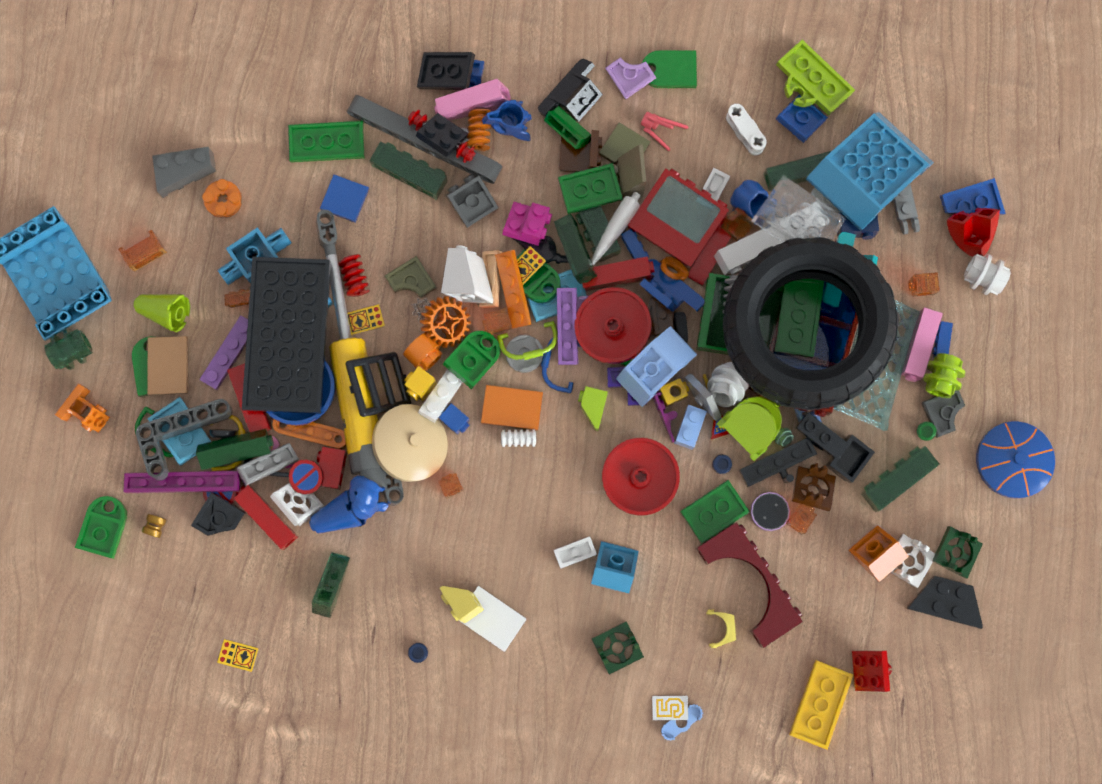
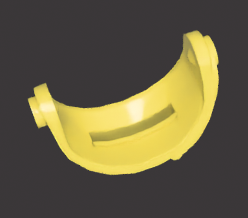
M714 609L708 610L706 614L720 616L725 621L727 627L724 639L719 643L709 644V647L717 648L718 646L735 641L734 615L714 612Z

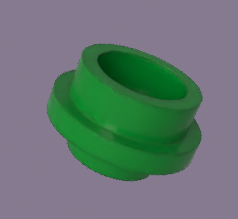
M922 422L917 427V435L924 441L932 440L936 436V427L931 422Z

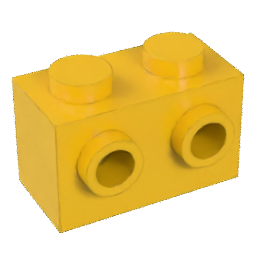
M418 366L414 373L411 371L407 375L404 385L410 397L416 401L418 399L424 401L437 382L433 376Z

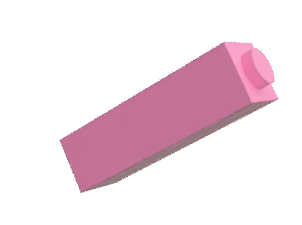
M925 307L919 311L900 374L905 376L906 380L916 382L924 378L943 313Z

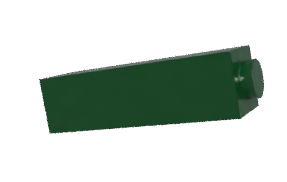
M262 429L197 445L196 455L201 470L271 454V446H274L272 435H268L267 429Z

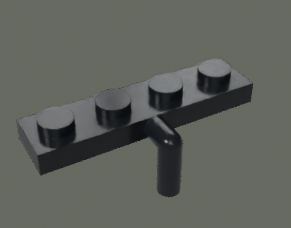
M805 438L740 469L739 472L747 487L777 473L780 474L784 483H790L794 480V476L788 474L786 469L817 455V452L811 440Z

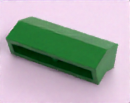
M558 106L556 109L548 111L544 121L575 149L583 148L591 141V134L561 107Z

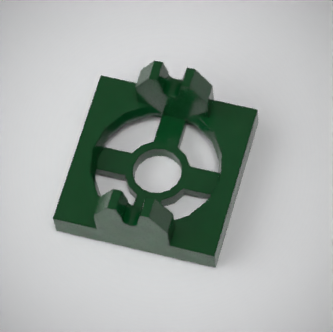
M947 526L932 562L968 579L983 543L977 541L978 538L971 536L969 533ZM959 538L957 544L952 546L948 544L950 540ZM965 541L970 546V555L964 553L963 545ZM955 547H959L961 550V554L957 558L952 555V550ZM945 550L949 553V562L946 559ZM963 559L967 561V563L961 567H957L958 565H955L957 560Z
M627 621L592 638L609 675L644 658ZM614 633L624 634L629 639L622 642L616 639ZM609 636L612 643L609 649L603 651L604 641ZM615 642H620L623 645V651L619 654L612 651V645ZM632 644V653L626 659L624 655L625 647ZM614 654L619 657L621 663L612 662L606 657Z

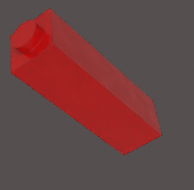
M647 256L580 269L584 290L591 291L638 282L644 278L646 280L652 279V273H655L653 261L650 262Z
M245 363L227 370L241 410ZM242 410L249 432L262 429L272 430L265 411Z
M242 486L236 492L237 496L234 498L236 502L281 550H285L299 537L252 486Z

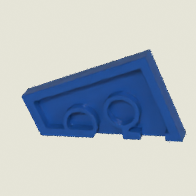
M995 178L940 195L944 212L947 214H956L961 211L968 214L974 213L976 208L1000 210L999 215L1006 214Z

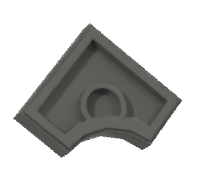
M959 390L955 391L951 398L934 397L921 403L929 422L936 427V438L956 431L954 425L955 416L961 408L965 407Z

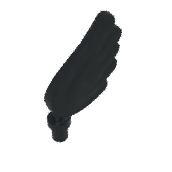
M545 236L544 240L541 239L539 246L512 238L525 250L531 246L546 260L545 263L556 261V264L569 263L570 256L557 253L555 242L550 236Z

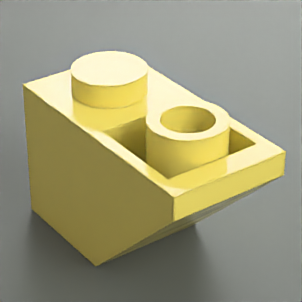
M446 586L440 587L443 593L441 598L453 609L451 614L456 621L460 620L463 623H467L484 610L475 594L469 590Z

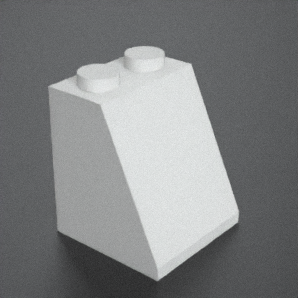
M458 245L456 248H448L441 293L465 303L493 304V296L483 259L477 256L476 252L467 250L465 246Z

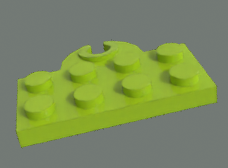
M804 40L796 44L776 63V66L788 76L784 87L787 99L791 97L793 92H798L801 95L800 98H796L793 102L796 106L809 107L816 103L829 116L855 91Z

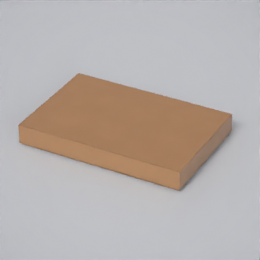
M188 337L148 338V395L188 394Z

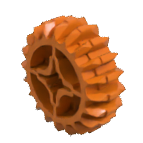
M444 296L442 299L437 297L436 302L434 300L430 301L431 307L425 306L427 313H421L425 317L424 320H420V323L425 325L421 328V331H426V336L428 338L432 337L433 343L437 342L439 347L441 345L443 348H447L448 345L454 347L455 342L461 343L460 337L466 338L464 332L470 331L466 326L471 324V321H468L466 318L471 315L465 313L468 308L462 306L463 303L461 301L456 302V298L451 297L449 299L448 296ZM446 307H451L455 311L456 316H450L449 311H446ZM434 329H441L445 333V337L437 335Z

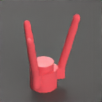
M650 112L644 115L641 125L645 127L643 131L649 133L667 151H670V148L652 129L656 130L659 124L673 129L674 126L688 129L687 125Z

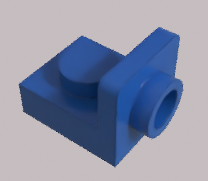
M474 60L469 88L481 84L484 61Z

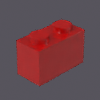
M322 447V450L318 451L317 462H319V466L323 471V482L320 487L341 490L347 451Z

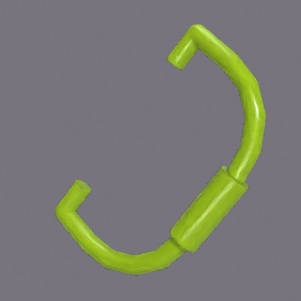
M555 322L544 323L545 328L551 326L553 331V340L548 347L525 352L523 355L511 354L504 346L502 339L508 337V333L497 336L501 351L508 358L515 360H528L543 356L544 353L549 352L557 343L558 332Z

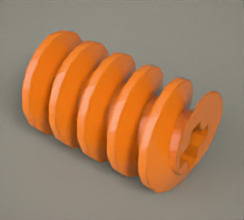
M474 109L468 113L469 126L467 131L469 133L467 142L469 148L474 146L475 150L478 151L490 149L489 146L485 145L490 143V139L485 137L491 135L489 131H486L491 129V125L483 124L482 119L487 113L492 112L491 110Z

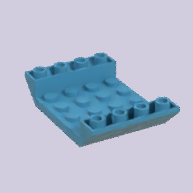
M877 112L832 150L808 175L806 180L862 231L887 204L917 176L922 175L934 162L880 112Z
M55 206L0 238V264L5 268L37 322L35 326L44 341H47L112 301L109 289L72 228Z

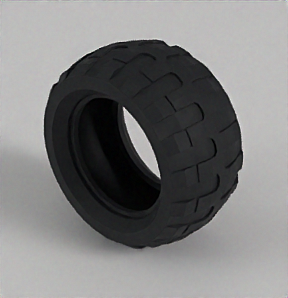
M792 238L781 244L764 249L749 264L742 268L726 299L723 316L724 341L735 370L755 392L785 407L818 410L841 405L855 398L868 389L881 375L895 349L899 316L894 300L895 296L890 284L886 282L880 272L881 270L872 260L860 254L854 247L831 241L828 238ZM801 279L821 280L837 287L852 303L858 319V337L853 351L841 362L820 370L797 369L779 360L765 344L759 325L760 313L768 298L778 288L789 282Z

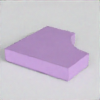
M619 58L605 68L625 99H628L656 79L646 61L638 65H631Z

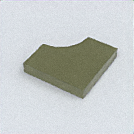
M618 123L599 152V155L615 164L619 157L638 145L643 144V152H645L651 141L623 124Z
M417 256L385 275L395 293L401 290H410L422 298L437 289Z

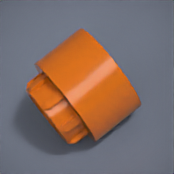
M427 332L418 336L403 353V356L416 369L419 366L425 371L434 366L442 356L438 343H433L432 337L428 338L426 336Z

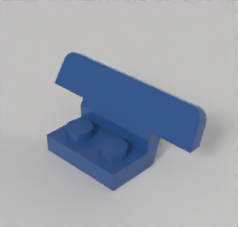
M649 260L650 262L653 261L655 273H652L654 278L650 282L644 278L640 283L648 293L671 312L676 310L684 301L697 312L703 307L704 299L682 280H675L667 276L661 270V263L657 260Z

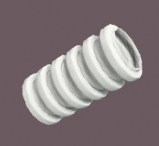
M521 429L520 431L514 430V432L502 430L501 445L502 447H505V445H508V447H511V445H514V447H517V445L521 447L523 445L527 447L532 445L535 447L536 431L535 429H532V431H529V429L523 431Z

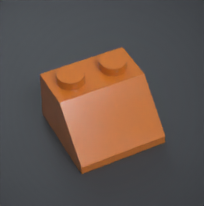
M878 525L848 550L878 582L909 557L900 543Z

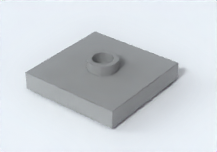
M692 374L685 376L698 405L702 406L716 422L721 419L722 415L713 395Z

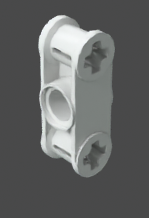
M731 105L726 115L727 123H729L737 138L744 144L751 155H760L767 143L765 136L742 105Z

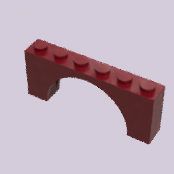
M736 522L697 547L696 550L706 565L719 559L734 558L749 563L761 574L767 587L768 602L762 619L750 632L760 647L765 648L803 622L800 618L802 614L796 606L793 608L790 603L791 597L786 590L782 591L778 585L780 583L778 577L774 573L771 574L768 570L769 564L764 557L760 558L756 552L758 550L756 544L752 540L749 541L746 537L747 531L742 524L738 525Z

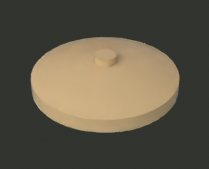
M413 404L399 405L387 411L377 421L372 434V448L378 464L387 474L405 482L421 481L436 473L442 466L448 449L447 435L440 420L437 419L435 423L418 413L421 406Z

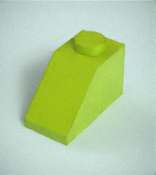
M585 386V390L580 391L578 402H581V409L593 429L598 431L608 392Z

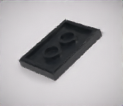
M424 52L417 88L430 90H464L469 88L475 54L473 52Z

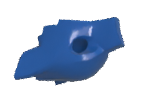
M506 101L497 110L487 113L482 119L483 124H491L493 129L499 134L514 136L524 141L531 140L530 134L526 132L528 128L525 124L532 120V117L528 111L522 108L523 101Z

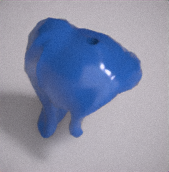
M355 476L350 481L349 489L351 510L355 516L366 520L378 511L385 512L389 506L388 503L378 502L379 491L383 492L385 487H380L377 483L364 476Z

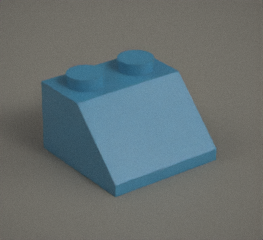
M601 541L591 584L629 593L634 579L639 551Z

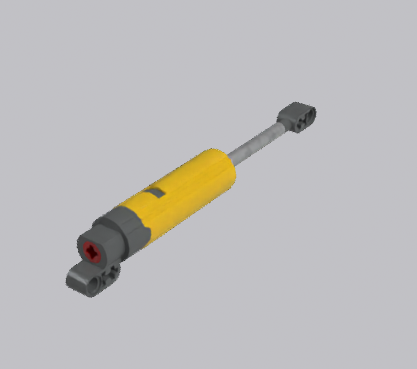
M321 210L317 214L316 227L320 246L324 248L326 259L331 261L330 284L340 335L339 341L330 344L329 351L341 418L344 421L343 430L351 474H359L374 481L380 487H385L383 493L386 503L395 506L404 497L402 482L394 478L392 481L393 487L387 488L391 485V481L389 478L386 479L388 474L378 464L372 448V434L379 419L377 414L361 417L354 394L350 392L349 386H351L345 363L348 360L368 357L365 340L362 338H352L335 247L337 231L334 216L329 210ZM328 218L330 222L324 224L320 221V219ZM326 231H329L328 235L331 241H327L325 238ZM362 366L354 367L366 408H371L373 403ZM390 492H397L399 499L397 501L391 500L389 498Z

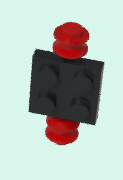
M419 109L416 112L412 111L410 113L408 125H416L415 130L417 131L416 137L446 158L454 150H456V158H464L463 163L470 162L476 154L474 152L475 147L468 148V142L462 143L468 136L466 131L439 113L428 122L427 115L421 116Z

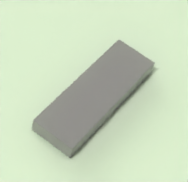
M290 443L271 451V454L262 455L237 467V471L247 486L297 462L299 459Z

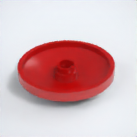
M610 287L598 290L584 300L577 311L574 327L576 338L581 348L591 358L602 363L618 364L631 360L645 348L651 335L652 321L646 304L638 295L627 289Z
M633 438L617 445L607 456L602 470V484L607 497L618 509L631 515L646 516L662 510L673 500L680 483L679 466L673 454L663 444L648 438Z

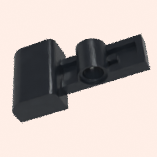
M809 412L804 415L795 428L810 439L814 446L832 456L826 467L848 483L854 482L875 453L854 435H848L843 440Z

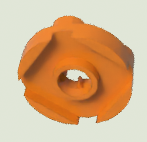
M219 179L211 183L202 196L206 209L215 217H231L241 207L242 195L240 190L234 183L225 179ZM221 195H227V198H225L227 201L225 203L222 201L220 203L218 202L219 197Z

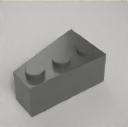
M209 147L152 156L156 188L162 198L177 189L184 188L185 185L193 181L196 182L216 172L214 153Z

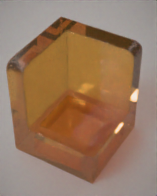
M737 207L725 218L721 228L736 241H739L750 232L755 221Z

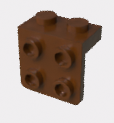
M592 130L591 141L579 149H575L561 136L560 171L579 172L601 166V155H598V148H602V137H599V130Z

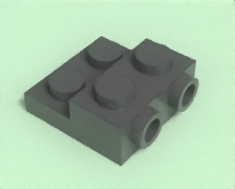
M473 174L464 178L463 181L465 183L459 187L455 184L447 189L449 193L446 194L447 199L467 228L499 208L480 176H474Z

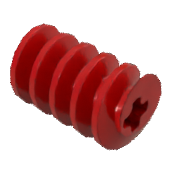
M360 254L344 257L338 263L339 267L342 268L340 273L344 275L342 280L346 282L344 287L347 289L346 295L349 297H358L370 292V290H364L369 284L362 283L367 277L360 275L365 272V269L358 268L363 262L356 261L361 257Z

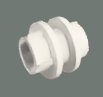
M976 254L965 270L964 280L970 282V288L976 289L978 285L983 286L982 293L988 295L990 292L998 295L1009 280L1010 269L1004 266L1003 260H998L996 264L991 263L992 255L990 254L985 255V257Z
M732 362L716 367L707 383V389L713 395L716 404L722 407L734 406L741 402L749 386L735 370Z

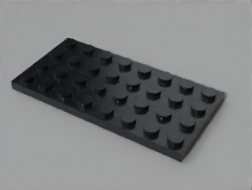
M252 257L242 397L243 411L321 414L330 260Z

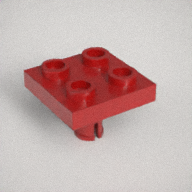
M852 651L855 691H890L889 675L892 673V670L889 669L892 667L888 663L887 651Z

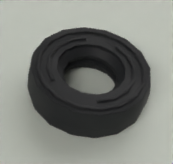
M685 312L674 313L673 320L674 330L687 343L688 327Z

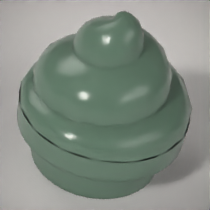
M781 428L775 438V442L782 447L789 445L794 438L792 431L789 428Z

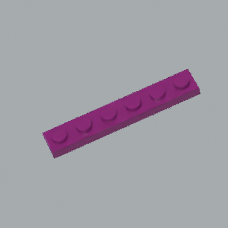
M238 471L169 472L168 476L161 481L155 480L148 473H124V493L239 491L240 475Z

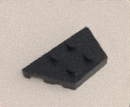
M933 576L925 588L917 594L918 596L907 606L908 610L979 629L983 628L974 587L971 585Z

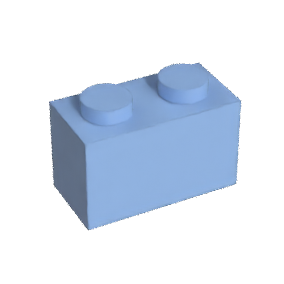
M688 405L674 444L692 450L695 447L707 411Z

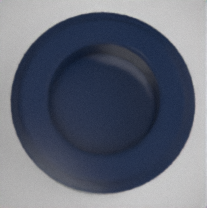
M718 455L714 458L712 467L716 473L726 474L732 468V461L727 455Z
M415 643L409 648L408 656L411 661L421 663L426 660L428 649L422 643Z

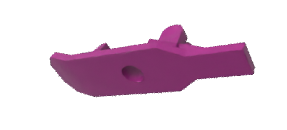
M658 390L653 397V401L671 443H673L675 439L671 432V421L676 419L678 413L676 411L664 413L666 407L663 400L658 399L662 395Z

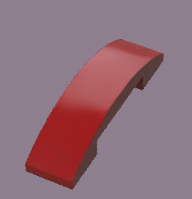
M725 215L697 257L687 278L701 286L704 285L709 273H711L717 262L714 255L718 250L726 247L740 222Z

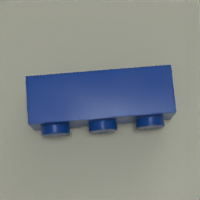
M630 229L621 234V239L633 259L647 256L649 258L648 253L643 250V244L641 241H638L635 231Z
M940 322L934 341L935 347L932 350L933 358L939 353L949 354L953 323Z

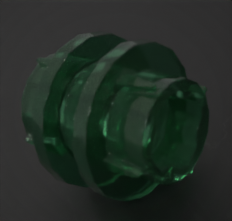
M67 328L63 330L64 338L60 339L57 335H53L50 337L51 342L44 345L45 353L56 369L66 367L68 370H72L75 367L73 361L78 360L79 363L84 364L87 361L86 357L93 353L87 336L82 330L78 329L71 331Z

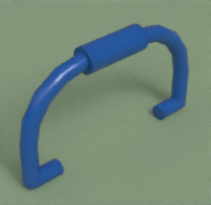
M553 338L549 341L547 347L552 343ZM551 349L543 354L541 362L543 379L550 388L571 393L573 382H569L568 388L553 384L548 379L547 368L551 357Z

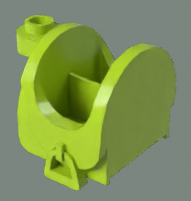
M749 397L741 401L731 411L728 410L724 414L725 416L716 424L721 428L724 427L751 454V459L755 461L768 449L767 447L780 432L782 423L780 405L764 397Z

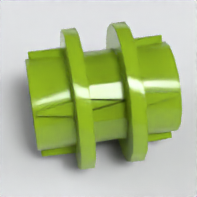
M937 354L934 361H929L927 364V369L932 371V373L924 374L923 381L927 383L925 391L937 397L951 398L954 392L962 387V384L956 379L965 377V370L962 369L963 361L950 354Z

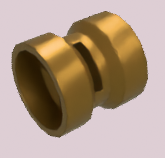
M148 514L146 517L147 523L143 526L141 532L160 538L162 526L165 525L167 519Z

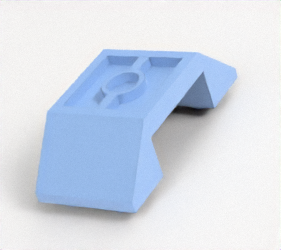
M670 326L646 346L622 370L616 380L643 407L656 395V392L695 358L697 354Z

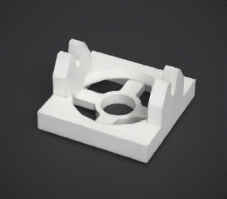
M290 483L270 496L294 526L298 525L300 527L314 513L324 507L314 493H297ZM289 494L291 497L290 502L286 504L283 497ZM293 497H300L303 503L297 504ZM307 498L310 502V509L305 504ZM291 508H300L304 514L294 513Z
M902 534L898 542L903 548L906 546L913 547L912 551L907 553V555L914 558V564L908 567L903 561L902 568L898 569L896 567L891 573L918 588L933 563L932 560L935 553L930 551L927 545H923L920 541ZM919 550L924 557V566L917 562L916 555ZM915 568L920 571L918 574L912 576L906 574L908 569Z

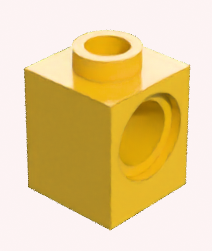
M679 378L662 386L659 392L662 394L661 398L665 406L668 407L687 398L689 388L686 382H682ZM673 387L677 388L680 391V395L672 396L670 389Z

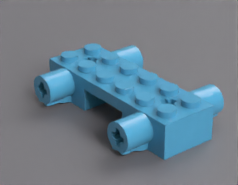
M257 227L226 248L233 260L219 268L218 272L227 285H230L243 275L251 284L252 255L279 258L277 253L292 243L282 228H279L265 238ZM330 298L328 299V308L333 305Z

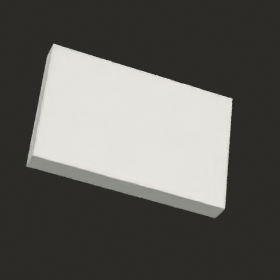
M478 586L474 594L484 610L463 624L505 652L526 621V618Z

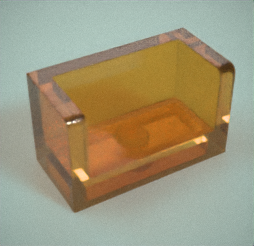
M152 229L148 231L150 236L127 250L122 247L118 249L128 267L134 272L167 253L157 234Z

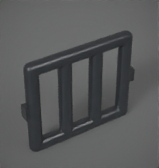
M396 352L346 361L345 365L351 386H349L350 392L354 394L361 417L384 413L399 405L411 404L410 396L406 392L407 388L404 385L406 383V374L403 375ZM391 360L402 401H395L384 361ZM377 363L388 404L381 405L369 364ZM362 366L373 403L371 408H366L354 367Z

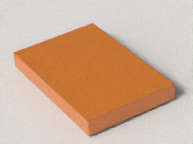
M486 385L481 423L529 430L535 429L538 431L543 392Z

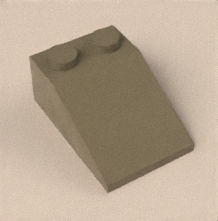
M642 144L619 157L617 165H614L622 198L625 196L631 197L634 192H637L641 195L640 198H643L646 173Z

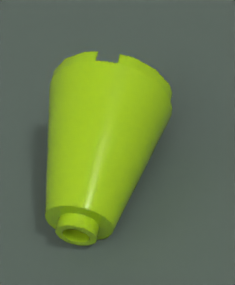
M141 294L133 303L137 313L174 332H179L184 328L187 323L184 322L185 317L190 314L189 299L182 294Z

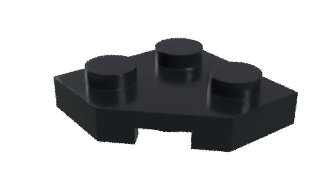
M212 492L191 526L207 536L235 530L246 512Z

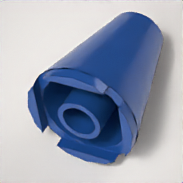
M346 490L314 513L309 524L313 531L325 533L361 527L366 524V520L359 519L352 512L349 490Z

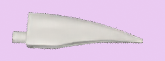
M634 192L631 197L625 196L598 243L590 265L593 266L606 253L628 226L640 207V204L637 202L641 196L640 194Z

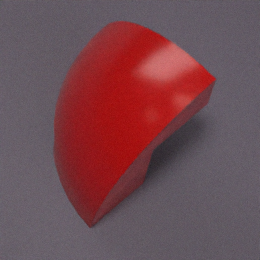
M976 208L974 213L968 214L961 211L947 219V226L953 241L969 256L974 257L976 254L984 257L994 239L1000 210Z

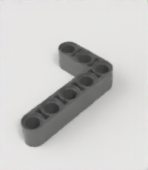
M217 399L139 425L136 429V437L147 473L158 481L164 480L168 476L169 471L160 441L227 420L233 413L230 404L224 399ZM221 406H227L224 413H218V409ZM202 412H208L205 419H199ZM189 418L188 424L181 426L182 419ZM165 424H170L169 430L162 432V427ZM151 430L150 436L143 438V433ZM156 448L155 455L148 456L149 450ZM161 466V472L154 475V469Z

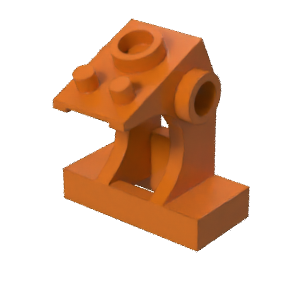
M78 383L55 415L64 421H68L74 415L81 420L80 423H82L81 426L89 432L94 430L99 433L110 417L106 414L107 410L99 404L95 406L85 399L90 390ZM87 407L91 408L88 415L83 417L82 414Z

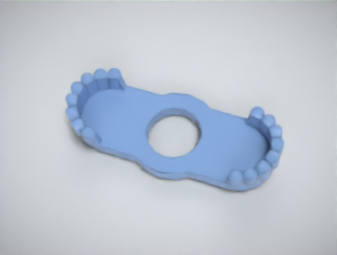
M694 704L688 706V720L685 727H678L676 720H670L663 725L661 733L664 739L675 740L677 735L687 731L697 720H701L703 712L700 706Z

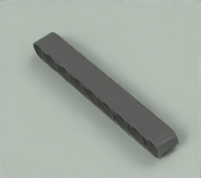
M359 95L354 96L347 109V113L355 119L363 121L469 174L479 175L482 180L494 184L503 168L498 162L476 152L470 162L467 161L466 163H463V157L456 158V150L446 158L416 137V125L409 126L407 118Z

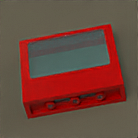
M665 168L628 224V228L691 269L725 215L728 214V205L719 199L718 201L712 199V195L706 190L702 189L700 191L695 188L696 184L691 180L686 179L685 181L679 177L680 174L671 168L669 171Z

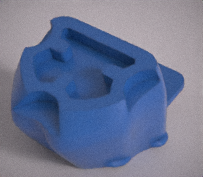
M745 180L734 190L730 204L733 207L732 211L737 216L753 225L759 223L761 230L776 223L777 219L773 211L777 205L776 200L772 199L757 181ZM771 217V222L764 226L765 220Z

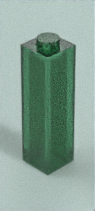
M831 151L766 168L763 175L768 191L807 181L808 175Z
M568 214L554 221L575 279L579 284H582L597 277L574 217Z

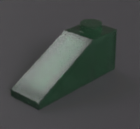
M331 552L312 600V613L331 618L350 557Z

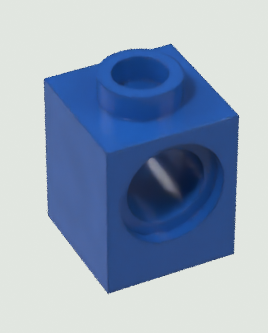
M452 403L439 417L440 421L457 435L459 432L464 433L470 425L468 424L469 418Z

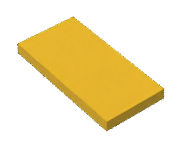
M815 660L789 735L828 750L853 674Z

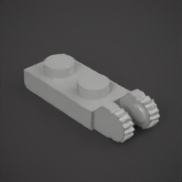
M909 184L893 199L897 221L900 223L903 235L908 234L909 230L906 220H911L914 232L920 231L911 184Z

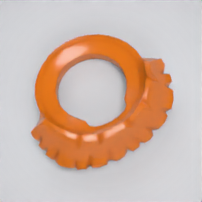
M670 256L660 261V268L667 276L675 280H682L683 282L687 279L688 270L680 261ZM667 267L673 268L678 274L671 272Z

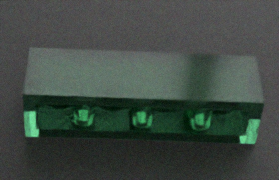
M380 141L369 160L371 166L437 200L448 181L446 173L439 168L433 169L429 167V164L421 159L419 161L415 160L406 151L400 152L396 150V147L389 142L385 144Z
M601 206L576 212L577 214L575 215L578 225L582 224L585 230L583 235L586 242L590 241L593 247L590 248L592 255H594L609 223ZM617 240L599 259V262L620 254L621 247Z
M926 446L921 448L915 447L909 452L910 456L907 459L901 458L893 464L895 466L894 469L891 471L887 469L879 475L880 480L876 483L871 481L864 487L865 491L861 495L875 512L881 511L940 465Z

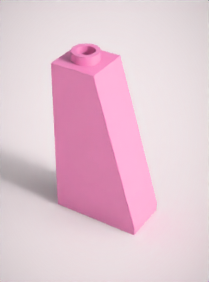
M494 79L435 99L436 106L434 108L436 114L439 113L450 121L468 117V113L474 109L495 111L502 103L510 101L511 97L509 89L500 80Z

